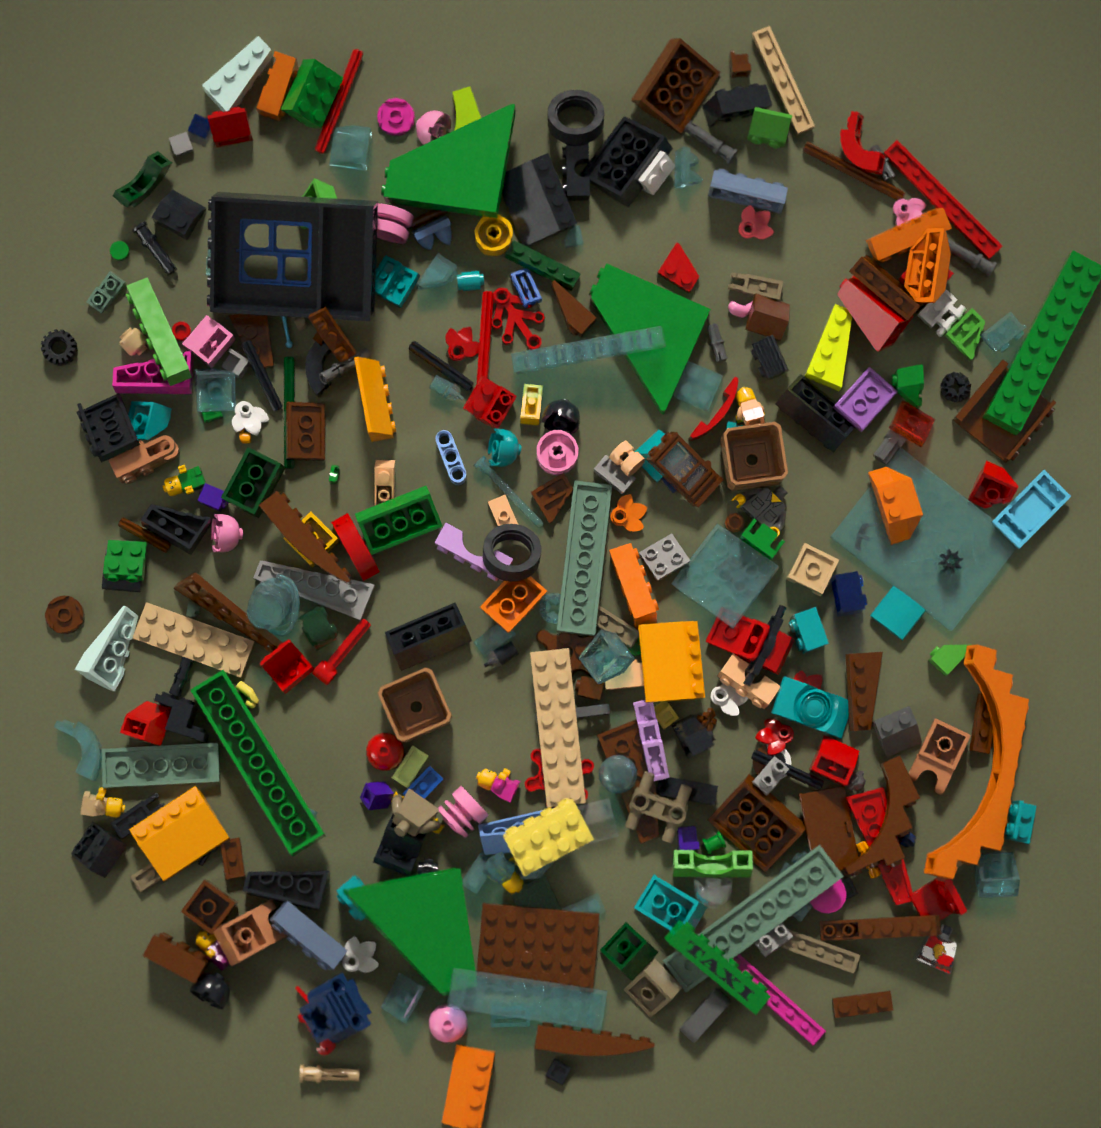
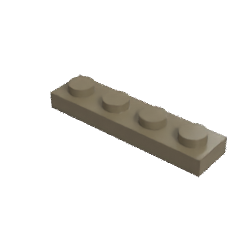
M789 930L793 938L782 945L781 948L850 973H855L860 958L859 954Z

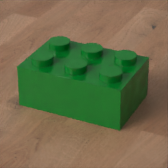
M303 59L281 110L309 128H321L343 77L316 59Z

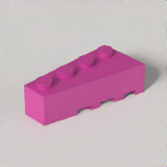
M187 351L183 354L192 376L190 379L170 386L168 380L164 381L160 373L162 369L161 364L157 365L155 360L151 359L144 363L137 362L113 368V389L115 393L192 394L194 362L192 352Z

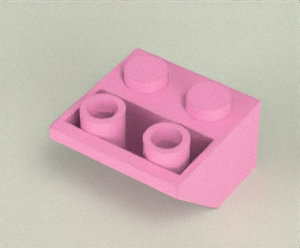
M206 315L182 345L212 368L236 339L227 329Z

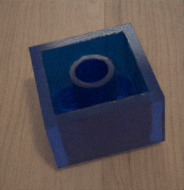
M858 571L834 575L830 579L838 617L860 613L865 609L867 598L865 594H862L863 578L862 575L858 574Z

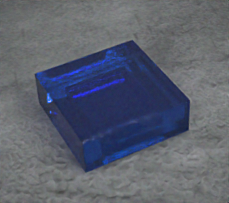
M195 114L188 132L206 139L210 131L209 121L207 118Z

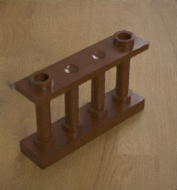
M867 254L864 257L861 256L849 271L907 321L924 304L915 302L905 286Z

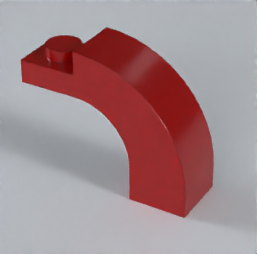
M851 111V116L847 120L848 130L841 129L840 131L842 149L847 158L860 169L882 175L886 156L881 152L863 149L860 136L864 116L859 112Z
M347 513L332 521L334 529L362 580L365 581L378 574L380 571L349 514Z

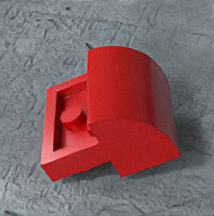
M481 376L463 409L482 423L498 429L517 396L504 387L498 386L488 378Z

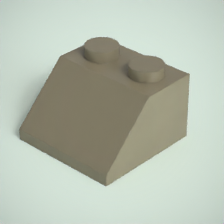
M654 959L623 990L652 1017L674 998L682 986Z

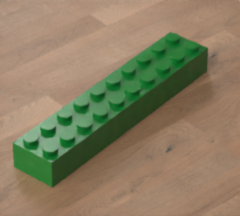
M1074 250L1068 255L982 418L1014 435H1017L1022 430L1101 280L1100 264Z
M224 669L192 688V694L290 855L294 857L326 837Z

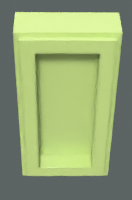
M412 745L392 776V779L408 788L429 755Z

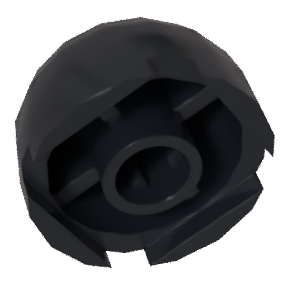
M555 400L546 406L541 422H544V427L549 431L562 430L573 434L579 429L580 413L578 408L569 400Z
M218 973L214 975H201L197 983H193L190 988V993L203 1002L205 1000L211 1003L210 1006L223 1010L230 997V989L224 982L225 977Z

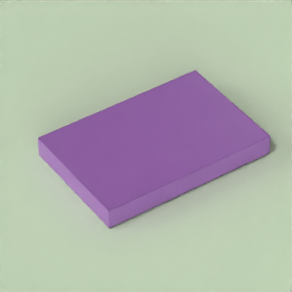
M868 367L833 408L862 432L898 391L873 369Z

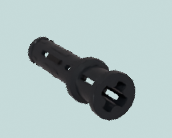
M144 221L138 224L132 232L141 239L143 247L150 250L167 276L174 273L177 267L158 244L157 236L149 230L147 222Z

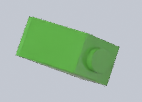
M943 645L940 648L936 646L929 653L931 657L928 661L946 676L965 657L967 645Z

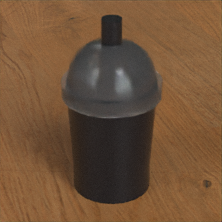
M512 641L495 650H491L487 656L488 662L484 666L490 665L493 668H501L503 664L519 655Z

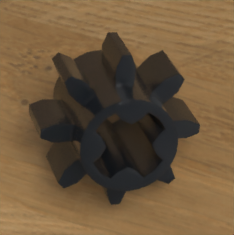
M948 549L947 556L945 554L940 555L942 561L938 565L944 567L943 572L950 570L951 574L955 572L954 568H962L959 562L963 558L957 556L958 551L951 553V550ZM949 558L955 561L952 566L951 563H947Z
M424 858V862L418 863L417 875L438 871V864L433 863L434 859Z

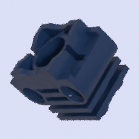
M343 972L312 989L307 996L309 1003L299 1008L317 1044L328 1038L333 1043H339L371 1025L367 1015L372 1013L361 998L353 978L347 981Z

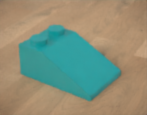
M653 875L634 908L668 930H671L679 920L684 924L687 921L696 928L708 907L656 875Z

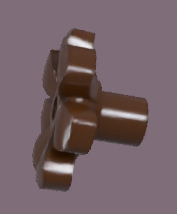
M708 708L707 712H704L703 715L697 716V720L706 727L707 731H712L713 725L717 723L714 709Z

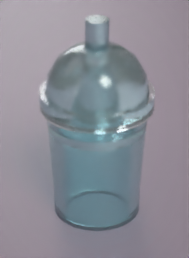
M438 375L435 376L429 387L430 389L444 397L447 401H456L458 398L460 400L464 399L460 395L461 390L456 383L454 384Z

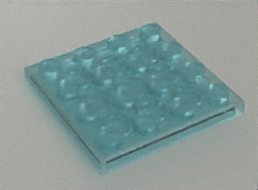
M716 524L690 558L691 562L683 567L671 584L733 629L777 572L779 566L728 530Z

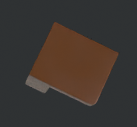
M730 51L731 78L750 76L751 63H749L748 54L735 55L734 51Z

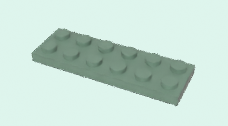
M219 743L101 749L103 788L220 782Z

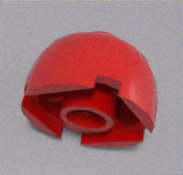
M379 733L369 740L366 747V757L375 769L390 771L401 764L404 757V747L396 735Z

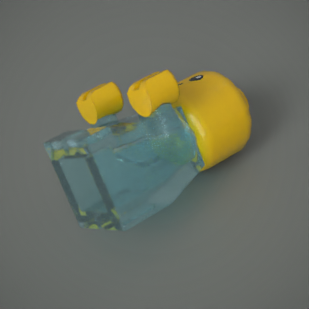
M499 852L487 860L482 872L490 880L502 884L509 893L513 894L521 891L524 881L514 872V867L517 865L514 856L507 861L504 857L505 855Z

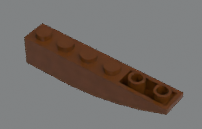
M276 491L259 505L283 536L301 554L333 577L348 585L352 583L349 579L351 574L345 567L341 569L338 566V558L333 552L329 554L324 549L327 545L320 537L318 539L315 538L312 534L315 530L309 523L304 524L300 519L303 517L297 508L292 509L289 506L291 501L284 493L280 495Z
M940 915L820 921L821 941L941 935Z
M543 1021L537 1027L534 1049L571 1055L604 1056L654 1048L655 1043L651 1042V1038L639 1036L638 1040L632 1039V1035L620 1033L619 1037L613 1036L611 1031L601 1030L600 1033H594L592 1028L581 1027V1030H575L573 1025L562 1024V1027L554 1026V1022Z

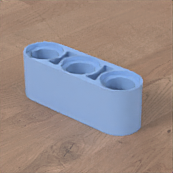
M442 430L437 433L435 438L438 450L451 482L454 485H462L467 478L466 470L451 433ZM442 436H447L450 441L447 444H441L439 439ZM451 453L455 454L456 460L448 462L446 456ZM461 471L463 477L460 480L454 479L452 477L454 472Z

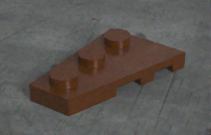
M253 314L229 315L241 342L244 343L250 340L264 368L274 367L268 316Z

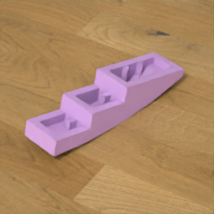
M646 700L633 702L647 770L655 774L654 781L669 778L653 702H646Z

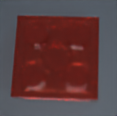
M902 400L890 423L889 429L922 447L935 419Z

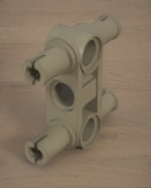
M645 771L639 787L635 788L629 804L630 813L625 827L636 830L641 814H647L666 821L667 825L662 840L673 843L678 827L682 826L688 810L687 801L692 788L681 784L677 798L673 801L655 795L650 791L655 774ZM638 796H643L646 799L643 805L635 803V799ZM675 809L682 811V815L679 818H674L671 814Z

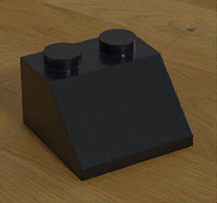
M172 190L160 201L152 215V219L156 224L188 241L206 207Z

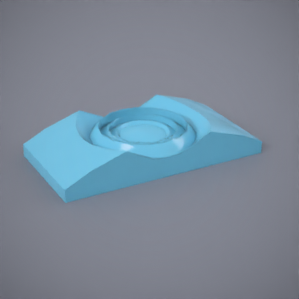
M1043 470L991 523L1020 549L1071 495Z

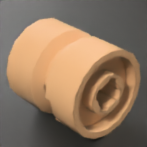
M628 441L619 444L609 456V459L616 466L621 465L620 469L628 477L633 475L645 462V458L639 452H634V447Z

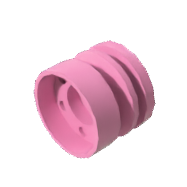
M460 786L452 794L456 803L453 805L445 800V804L450 809L446 811L441 805L438 809H440L439 812L442 819L456 833L466 838L468 834L463 828L467 826L473 831L474 828L470 821L473 819L480 824L489 815Z

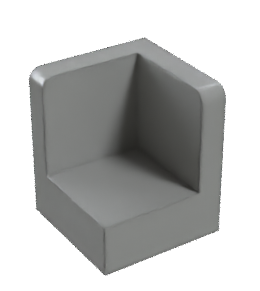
M230 348L228 351L229 356L222 367L241 380L251 364L248 359Z

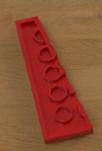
M883 787L846 797V801L868 847L874 842L884 821L887 799ZM901 859V864L892 868L890 865L884 866L882 860H880L881 864L877 867L894 904L900 905L911 902L909 896L913 891L904 859Z

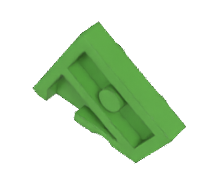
M971 308L945 336L971 361L974 358V352L986 321Z

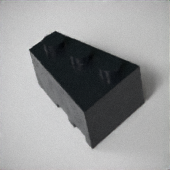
M755 83L747 88L738 86L729 91H726V89L717 90L702 107L708 127H712L720 120H725V123L731 122L733 117L742 116V118L752 116L755 107L768 110L772 106L767 85Z
M153 504L149 506L141 518L142 527L192 555L212 524L211 517L175 511V509Z

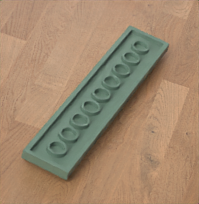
M818 845L698 935L700 936L702 933L710 940L708 944L713 948L718 946L724 951L725 954L723 956L726 959H733L844 876L821 845ZM678 950L663 960L685 992H688L708 977L706 973Z

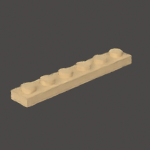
M768 26L753 32V39L787 114L792 115L791 123L796 134L799 135L813 129L815 125L771 27Z

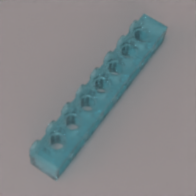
M657 326L511 353L514 372L516 374H523L665 348L666 341L663 327Z

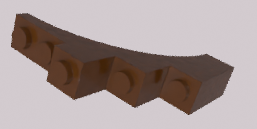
M901 756L880 764L887 790V806L884 821L870 847L855 861L843 867L846 875L852 874V877L863 872L862 868L869 866L873 868L880 865V860H882L884 866L890 865L892 868L901 864V859L905 858L895 836L897 835L898 838L909 834V829L913 828L903 806L905 805L906 808L916 805L915 800L920 799Z

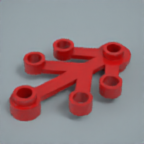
M506 288L496 289L493 295L496 310L492 319V327L494 329L502 327L503 321L501 317L504 308L509 313L505 333L502 335V342L506 345H510L513 342L512 333L514 323H516L527 339L526 345L531 351L538 350L541 347V338L531 333L522 318L534 320L535 323L541 324L545 319L544 314L540 311L535 313L515 309L511 303L522 304L520 297L511 295L510 291ZM499 295H505L506 298L499 300L498 297ZM528 305L527 309L532 308L533 305ZM537 315H541L543 318L542 320L538 321L535 319V317ZM498 320L501 324L499 326H495L493 324L494 321ZM510 336L511 340L507 342L504 340V337ZM531 341H536L538 343L537 346H531Z

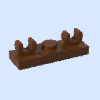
M326 307L309 315V320L339 362L342 363L356 354V350Z

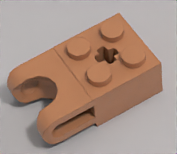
M164 435L146 444L140 441L139 446L108 461L116 478L121 483L126 482V484H130L137 480L136 477L142 474L147 476L153 473L155 468L177 458L179 447L170 436Z
M935 718L909 771L912 782L916 781L923 771L930 770L935 773L937 778L934 791L942 795L971 735ZM946 739L949 747L942 750L939 742Z
M273 900L258 906L213 931L231 966L287 936L283 932H277L269 924V913L276 909Z

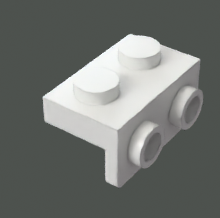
M660 151L638 179L644 187L642 190L649 194H655L676 166L665 152Z

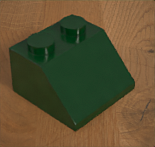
M627 922L600 949L631 981L659 953Z

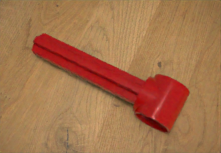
M361 619L328 661L322 660L313 670L312 674L327 686L337 675L336 668L371 627V624L367 620Z

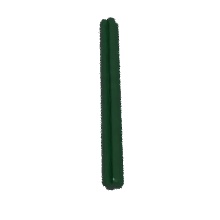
M287 356L284 357L285 469H293L295 467V460L286 459V403L295 402L294 357Z

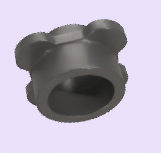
M862 770L852 773L847 785L848 789L859 790L864 787L866 780L863 777L864 772Z

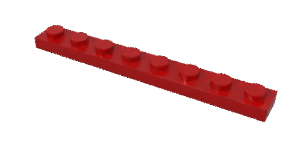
M898 140L884 151L883 154L936 208H944L948 220L987 260L1003 247Z

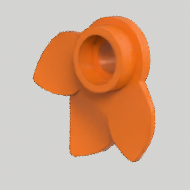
M631 494L622 496L618 500L617 508L611 512V521L616 526H624L628 531H640L644 526L639 519L646 513L647 506L633 503ZM619 513L622 514L623 519L618 520L616 518V515Z

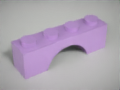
M445 523L435 541V545L438 546L437 550L444 554L449 552L455 555V560L464 563V561L470 563V568L479 573L483 570L488 573L487 577L497 582L498 578L486 569L482 556L473 555L466 550L463 545V531ZM498 550L494 551V555L500 562L512 565L513 558Z

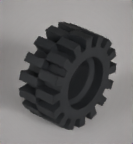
M55 329L54 332H48L49 335H45L43 337L44 341H41V351L44 357L52 364H57L58 366H62V364L67 365L68 361L72 362V358L76 357V351H78L74 338L70 333L61 329L60 331ZM57 341L66 343V350L62 354H55L52 350L53 344Z

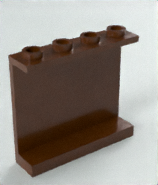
M1002 360L958 412L953 421L1006 463L1009 460L1013 461L1019 455L1018 449L1021 445L1025 447L1032 439L1029 435L1033 430L1037 432L1043 425L1042 419L1045 416L1049 418L1054 412L1053 406L1056 404V401L1053 400L1050 403L1043 396L1039 395L1022 430L1017 435L982 418L1008 370V363Z

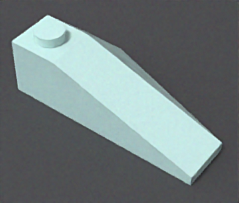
M123 606L84 652L75 670L88 680L114 692L125 672L123 666L125 658L129 656L130 651L127 650L130 640L133 639L138 615L128 607Z

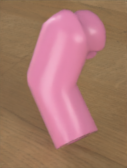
M730 302L728 305L729 312L732 315L743 318L749 315L752 302L745 306L736 302Z

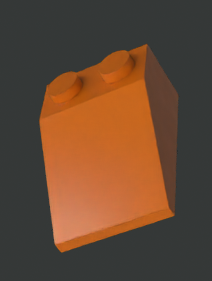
M531 576L521 581H504L480 608L509 633L545 597L547 590Z

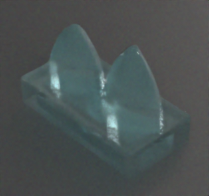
M683 146L675 151L674 188L682 189L685 186H693L703 180L697 173L690 170V167L695 166L700 161L695 154L690 152V147Z

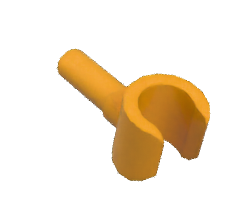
M244 428L239 433L241 443L250 444L251 433L245 432Z

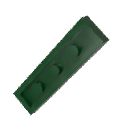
M513 240L505 254V258L551 281L555 280L559 285L571 291L581 273Z

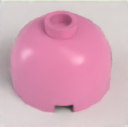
M440 111L426 112L416 123L417 137L423 145L444 136L447 129L451 130L450 116Z
M215 514L216 519H212L211 540L215 541L212 549L214 552H229L238 545L239 539H242L243 530L239 528L235 518L229 515Z
M452 1003L437 1006L429 1018V1029L432 1035L444 1043H453L459 1040L465 1034L468 1027L465 1012L459 1006Z

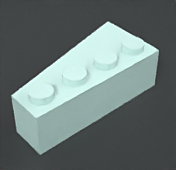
M258 36L202 85L205 93L223 112L230 111L231 108L239 106L248 90L254 85L253 83L257 77L261 75L273 58L271 49Z

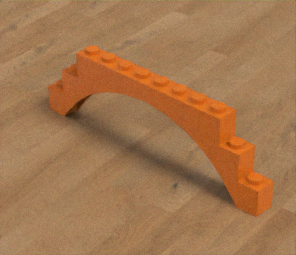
M978 644L967 645L964 665L978 684L987 704L993 730L994 752L992 772L986 793L976 813L965 828L948 843L927 854L924 873L945 879H954L957 872V862L978 865L981 848L1001 851L1004 844L1005 827L1008 823V810L1011 806V794L1015 785L1014 778L1018 768V756L1022 747L1021 740L1025 730V719L1029 710V699L1010 694L1013 685V675L994 669L997 660V650Z

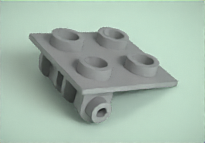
M672 533L639 552L656 581H661L665 576L671 575L672 572H676L677 569L687 566L691 562Z

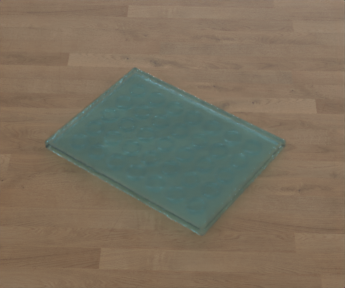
M900 448L886 467L912 478L923 516L911 538L900 543L890 544L872 484L830 537L892 586H895L917 602L944 627L952 631L1017 547L991 523L993 521L992 518ZM948 549L951 550V553L958 551L957 556L963 558L959 562L962 568H954L955 572L951 574L950 570L943 572L944 567L938 565L942 561L940 555L945 554L947 556ZM949 558L947 563H951L952 566L955 561Z

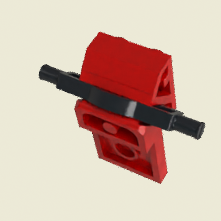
M779 605L775 616H771L768 625L721 607L705 642L729 653H734L750 663L746 670L748 674L743 684L751 687L755 676L759 675L762 668L777 675L780 674L795 640L779 631L784 621L782 617L787 609Z

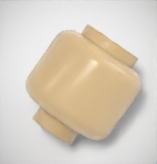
M130 327L119 337L121 339L120 346L130 356L136 353L140 356L147 349L145 346L147 344V337L138 328L132 329Z

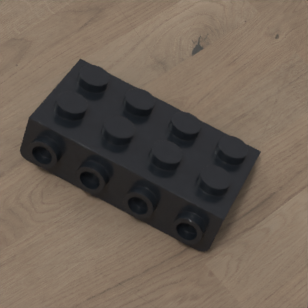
M119 393L86 409L83 408L81 403L77 404L79 411H76L82 422L81 426L86 434L85 437L89 445H92L89 448L94 457L98 456L101 463L140 445Z

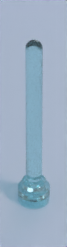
M482 456L473 466L478 472H485L538 528H541L543 522L490 468L489 460Z

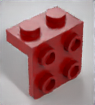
M291 640L281 643L277 649L265 656L260 662V666L285 694L314 670V667Z

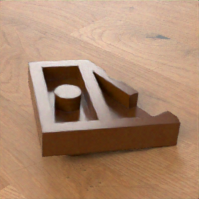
M562 473L531 491L533 498L549 524L553 522L572 493L573 488L565 474Z

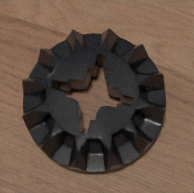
M952 372L943 378L940 388L942 395L947 400L960 402L970 394L971 384L968 377L962 373ZM954 381L957 382V385L962 386L958 389V392L955 389L948 388L954 385Z

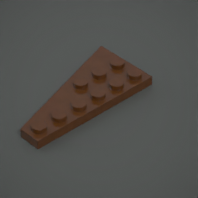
M196 572L178 582L173 588L193 602L198 603L199 606L212 613L215 618L223 620L262 645L268 652L272 653L283 643Z
M637 720L597 735L628 813H630L629 804L635 788L639 787L644 772H648ZM653 781L650 791L656 795L655 781ZM638 796L635 799L637 805H643L646 801L643 796ZM641 814L635 830L640 843L659 836L658 818Z

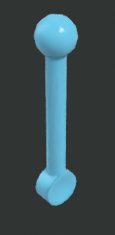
M281 316L287 341L285 345L287 348H291L293 343L290 341L286 316Z

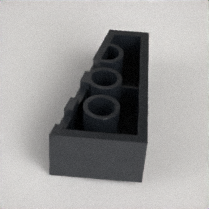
M689 715L671 724L688 759L714 746L715 737L712 731H707L706 727L693 715Z

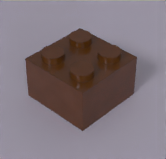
M206 879L203 880L180 912L208 933L214 935L213 931L223 924L238 902Z

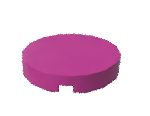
M393 98L388 99L380 106L377 119L382 131L388 135L400 136L410 131L414 124L415 116L410 104L403 99Z
M839 880L809 903L819 912H836L843 906L846 900L845 885Z

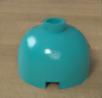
M495 428L494 431L496 432L491 433L488 443V454L492 453V460H488L491 466L506 467L516 460L517 455H520L521 444L518 443L517 437L511 431Z

